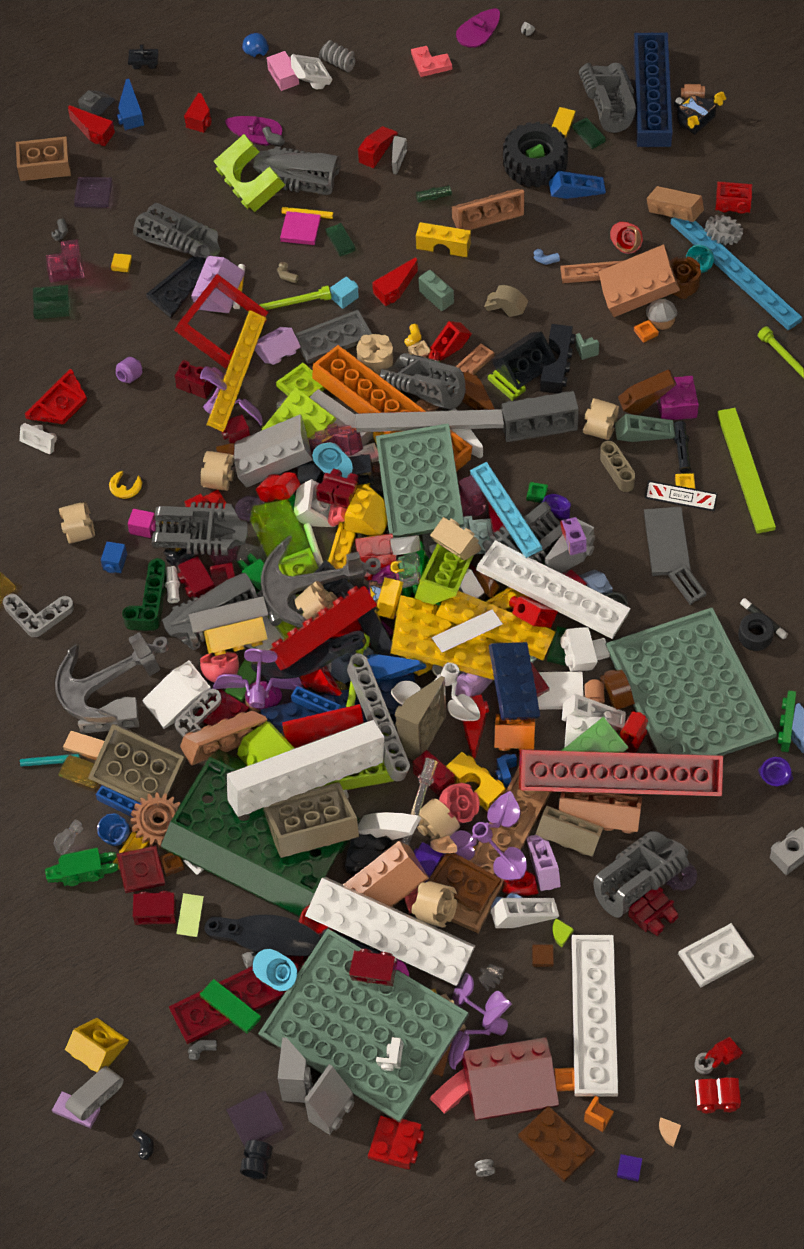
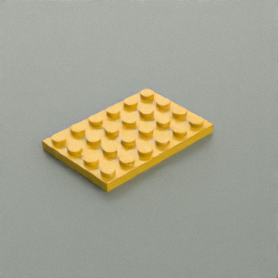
M400 596L390 653L442 667L446 663H454L459 667V671L494 680L489 645L500 642L484 635H479L441 652L432 637L458 626V624L436 616L440 605L424 603L418 599Z

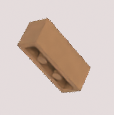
M657 186L647 197L649 212L694 222L704 211L701 195Z

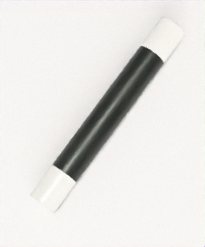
M746 598L740 602L749 612L764 614ZM773 622L774 632L782 639H785L788 633Z

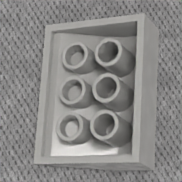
M301 414L235 442L234 464L237 477L246 488L263 481L268 475H278L313 460Z

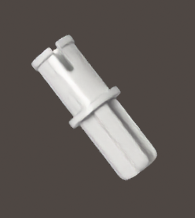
M171 566L166 568L167 582L165 587L168 594L167 601L169 603H178L180 601V582L178 581L176 567Z

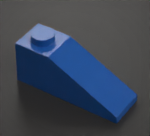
M126 79L118 107L120 114H117L119 124H123L124 130L144 125L142 112L129 79Z
M558 171L549 181L551 197L568 199L606 193L603 177Z
M378 654L367 656L376 682L402 677L426 668V664L419 660Z

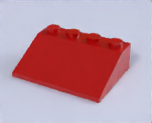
M358 704L282 722L284 738L296 749L361 725L364 722L361 706Z

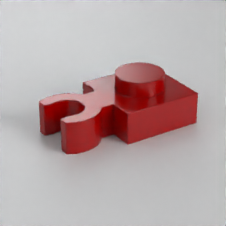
M728 1037L715 1044L704 1058H713L715 1062L712 1067L717 1068L721 1062L727 1065L740 1058L743 1052Z

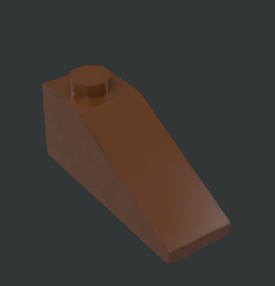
M668 369L630 386L618 396L623 411L639 416L677 384L671 370Z
M466 371L464 373L466 390L462 402L473 410H495L481 380L476 375Z

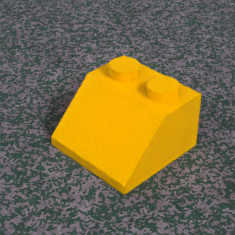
M357 488L345 513L346 530L370 536L383 535L388 525L385 500L375 492Z
M95 1018L73 1030L65 1050L75 1059L86 1064L89 1069L99 1072L103 1067L111 1065L128 1044L129 1040L100 1019Z

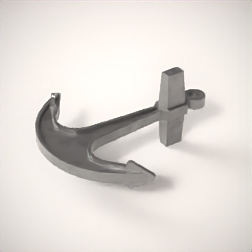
M289 536L268 556L262 570L261 586L264 599L272 612L283 621L301 628L303 627L302 622L307 619L288 606L289 598L293 594L306 590L315 581H319L323 585L346 578L354 586H364V576L366 573H379L381 563L377 558H370L364 563L360 559L359 552L346 554L347 564L341 569L298 576H286L279 570V565L285 557L292 540V536Z
M139 632L128 638L134 649L132 656L84 679H74L72 677L79 652V644H75L68 650V654L62 661L56 675L55 690L60 703L69 714L80 720L106 723L116 721L118 718L116 715L87 706V699L94 691L135 665H143L149 676L160 671L155 657L157 653H164L169 649L168 640L165 637H158L154 640L153 644H147Z

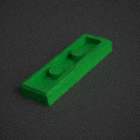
M214 979L200 993L202 999L246 1034L261 1019L259 1014Z

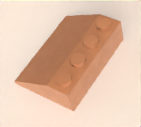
M665 245L598 271L603 294L613 317L680 291Z

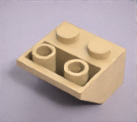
M443 517L430 535L434 542L464 561L480 552L482 548L478 544L479 540L474 537L475 534L467 528L463 530L455 520H448Z

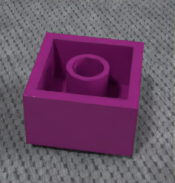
M693 376L674 377L677 385L657 400L660 419L680 420L697 418L698 400Z

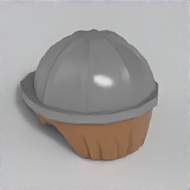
M658 299L647 306L646 315L655 328L664 330L672 327L674 324L677 309L667 299Z

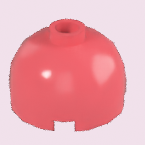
M226 651V654L213 656V653L204 655L200 658L201 671L203 676L215 683L220 675H237L239 670L238 656L235 652Z
M465 783L448 786L443 790L439 801L450 810L448 815L451 818L455 816L459 824L472 821L474 815H477L480 805L477 793L473 792L470 788L471 786Z

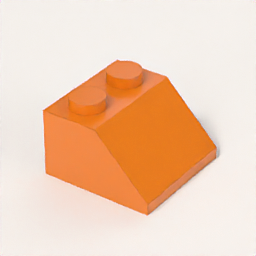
M496 714L494 748H499L502 751H508L510 748H516L519 751L520 749H534L535 719L501 720V714Z

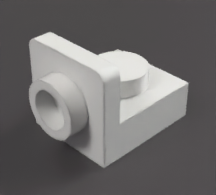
M392 1037L391 1044L387 1046V1057L389 1058H376V1063L378 1066H381V1069L386 1071H393L394 1068L400 1069L404 1045L401 1038Z

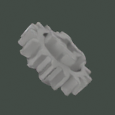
M715 215V217H710L707 220L705 232H707V236L712 237V241L717 240L718 244L723 243L726 245L729 243L733 245V243L737 244L741 240L743 228H740L741 224H736V219L731 220L730 216L724 217V215H721L719 217Z

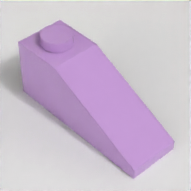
M538 835L528 836L526 842L540 890H552L553 888L561 887L559 868L549 841L542 839Z

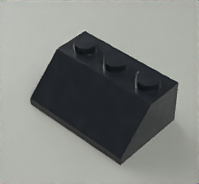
M542 331L529 333L491 359L497 372L517 390L542 374L543 366L557 361Z

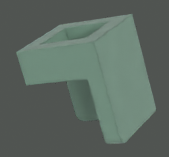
M580 333L576 334L575 347L581 360L599 354L598 340H593L592 337L583 340Z

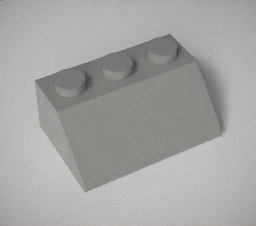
M282 1037L278 1083L282 1101L305 1103L306 1096L313 1088L312 1075H310L311 1069L307 1067L306 1059L287 1038Z

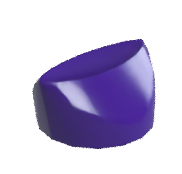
M550 494L544 497L542 502H547L556 518L561 520L569 519L571 504L567 498L557 494Z
M781 757L767 759L758 769L763 781L772 786H783L793 780L789 763Z

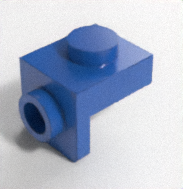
M505 754L497 758L496 778L504 784L505 788L511 782L508 768L517 766L516 754Z

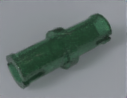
M447 185L417 191V202L435 201L437 198L451 196V187Z

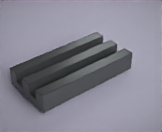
M685 564L669 573V577L690 606L695 601H699L700 598L706 596L707 593ZM680 571H684L689 580L698 590V595ZM676 574H677V576L680 578V580L683 582V584L686 586V588L688 589V591L691 593V595L693 596V598L689 595V593L686 591V589L684 588V586L681 584V582H680V581L678 580V578L675 576Z

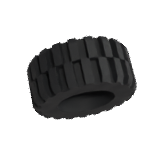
M529 122L524 126H517V129H513L506 136L503 143V166L512 180H516L518 184L522 185L523 183L527 187L547 186L558 171L564 172L567 169L568 142L561 131L559 132L556 127H550V124L547 123L541 124V122L531 124ZM539 144L543 146L544 153L547 154V156L542 158H530L523 155L526 153V150Z

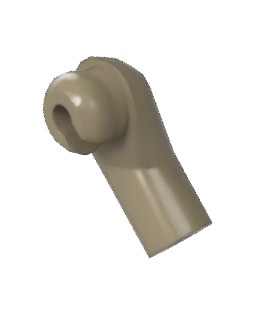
M280 262L277 268L280 278L288 282L297 283L298 275L289 272L286 262Z

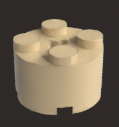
M363 335L357 345V360L379 376L381 369L386 370L393 366L392 343L386 335Z
M593 398L591 409H587L585 414L587 423H585L583 433L609 440L614 431V422H617L619 406Z
M207 451L203 462L206 463L204 468L201 469V486L228 491L229 481H233L234 470H231V466L234 463V455Z
M86 502L59 508L60 516L64 519L61 527L63 533H66L69 544L91 539L95 536L93 520L90 519L89 514L91 513Z
M315 581L295 599V604L298 610L302 608L304 611L302 615L305 619L310 617L314 619L319 616L317 614L318 611L326 606L328 609L332 607V602L337 597L333 592L328 593L319 581Z
M431 799L415 814L421 817L417 829L424 836L428 834L431 837V841L445 836H452L460 828V824L455 816L451 818L448 815L450 810L438 799Z
M431 881L420 883L416 902L412 905V914H415L418 920L427 924L446 927L445 923L447 921L451 922L457 908V900L454 899V893L457 894L455 888Z

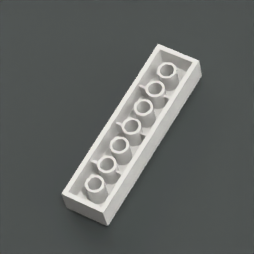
M374 720L228 773V801L239 817L244 814H250L252 811L268 807L276 802L287 800L300 793H305L313 788L324 786L329 782L340 780L345 776L358 773L369 767L377 766L383 763L384 735Z
M327 877L321 879L305 915L382 952L391 953L397 959L456 986L459 984L475 948V945Z

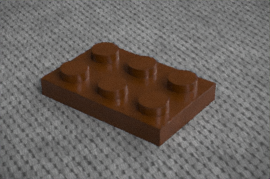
M446 853L428 881L455 888L457 894L454 893V899L480 914L500 885L501 878L456 853Z
M549 1106L518 1134V1138L563 1182L595 1153V1150Z

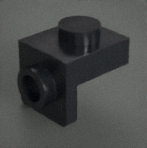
M181 548L177 553L167 549L163 552L166 555V561L171 566H178L192 559L195 555L194 549L192 554H187L186 548Z

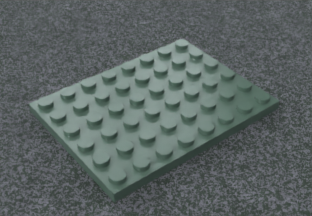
M713 608L605 644L617 671L622 669L628 679L635 703L633 706L636 712L644 714L648 719L647 735L656 753L723 756L776 737L777 733Z
M327 929L297 974L296 982L285 992L258 1034L280 1049L282 1037L287 1038L306 1059L307 1065L320 1074H323L330 1064L354 1095L394 1120L401 1122L466 1021L469 1013L396 970L393 987L351 980L349 972L354 950L360 951L361 948ZM392 1037L401 1038L404 1045L400 1069L394 1068L393 1071L381 1069V1066H378L376 1063V1058H389L387 1057V1046L391 1044Z

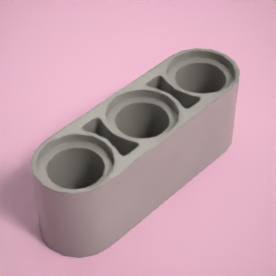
M105 1066L71 1095L66 1102L65 1108L81 1121H84L121 1088L124 1079Z

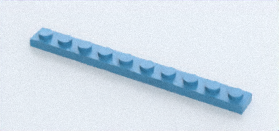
M678 218L671 219V225L693 245L708 247L713 252V263L787 330H790L802 321V317L722 244H718L717 240L712 241V237L707 236L705 229L696 221L691 222Z

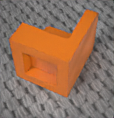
M595 1096L585 1112L584 1122L603 1132L614 1111L601 1105L599 1097Z

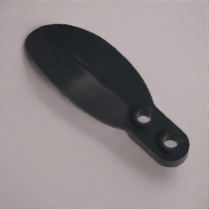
M354 631L334 638L330 642L322 643L283 670L279 669L275 661L270 663L261 662V675L269 678L291 679L310 674L328 665L340 656L362 649L367 642L366 637L362 631ZM252 662L251 668L257 673L258 662Z
M253 915L240 919L212 917L207 920L204 927L205 932L212 939L235 941L240 946L255 952L272 949L284 956H310L321 939L315 931L306 925L277 915Z

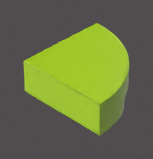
M555 919L553 936L556 943L563 947L573 933V928Z

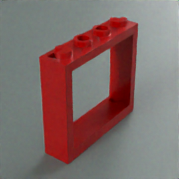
M216 274L180 320L174 331L226 369L229 366L235 348L228 355L188 325V323L216 288L248 312L251 310L266 317L268 311L220 275Z

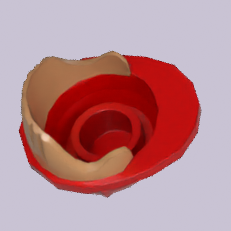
M621 221L616 223L610 231V238L613 244L621 252L629 254L641 248L643 235L641 230L634 224Z

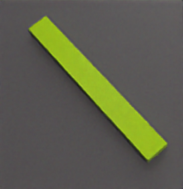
M736 408L720 410L717 412V416L756 533L774 531L776 526Z

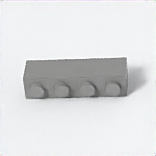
M319 389L309 397L337 419L329 428V431L335 437L344 440L349 447L356 449L365 446L373 438V432H357L355 414Z

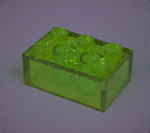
M288 499L253 506L250 521L267 558L289 536H292V540L285 557L307 549L308 540Z

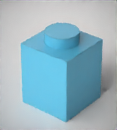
M348 277L343 278L330 287L331 299L342 309L359 298L358 285Z

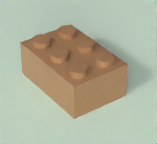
M67 137L16 142L17 170L20 181L71 176Z

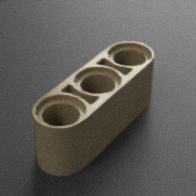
M605 441L601 445L600 452L602 464L621 491L629 492L633 490L635 483L634 470L618 446L612 441Z

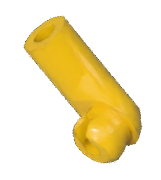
M412 324L409 327L411 334L404 341L407 347L421 340L417 324Z

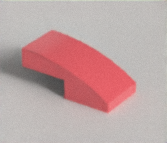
M463 1069L445 1082L430 1097V1100L444 1114L459 1104L461 1098L469 1093Z

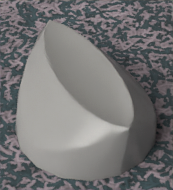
M419 536L390 538L393 555L421 550Z

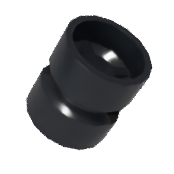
M258 1140L246 1141L243 1153L246 1158L242 1159L240 1173L253 1179L267 1178L269 1170L267 1161L271 1159L272 1145Z

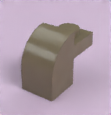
M499 285L496 292L488 295L484 307L487 311L502 308L509 317L523 314L528 300L516 288Z

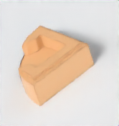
M450 836L430 841L431 848L437 852H457V846Z
M660 1118V1133L665 1142L674 1147L681 1125Z

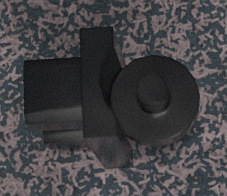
M140 44V49H129L128 65H132L133 69H140L141 65H148V68L156 69L159 50L145 49L144 44Z

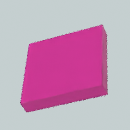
M287 211L280 237L281 242L315 245L321 216L318 214Z

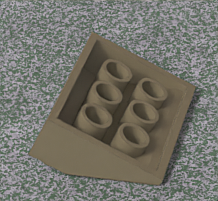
M443 676L407 698L402 706H398L395 712L397 734L407 758L415 760L424 751L428 750L446 718L445 677Z
M112 724L88 779L140 802V798H144L147 801L148 794L155 798L157 792L160 798L165 793L168 797L187 758L184 754L120 725Z
M340 783L312 789L292 796L287 800L271 804L268 807H263L275 846L281 858L359 837L357 817Z

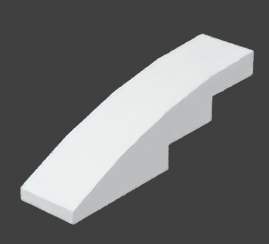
M389 812L364 815L361 819L358 831L359 834L363 835L372 834L376 838L388 836L391 840L412 835L421 817Z

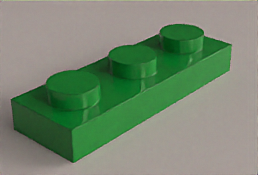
M788 691L787 698L783 697L782 709H785V715L781 714L780 726L783 727V732H779L778 743L781 744L782 752H789L796 691Z

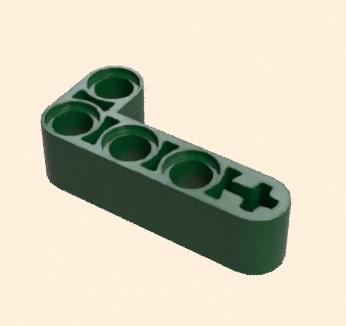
M155 558L149 562L142 606H127L122 611L124 624L129 630L154 631L160 626L166 589L165 583L167 582L166 565L162 559Z

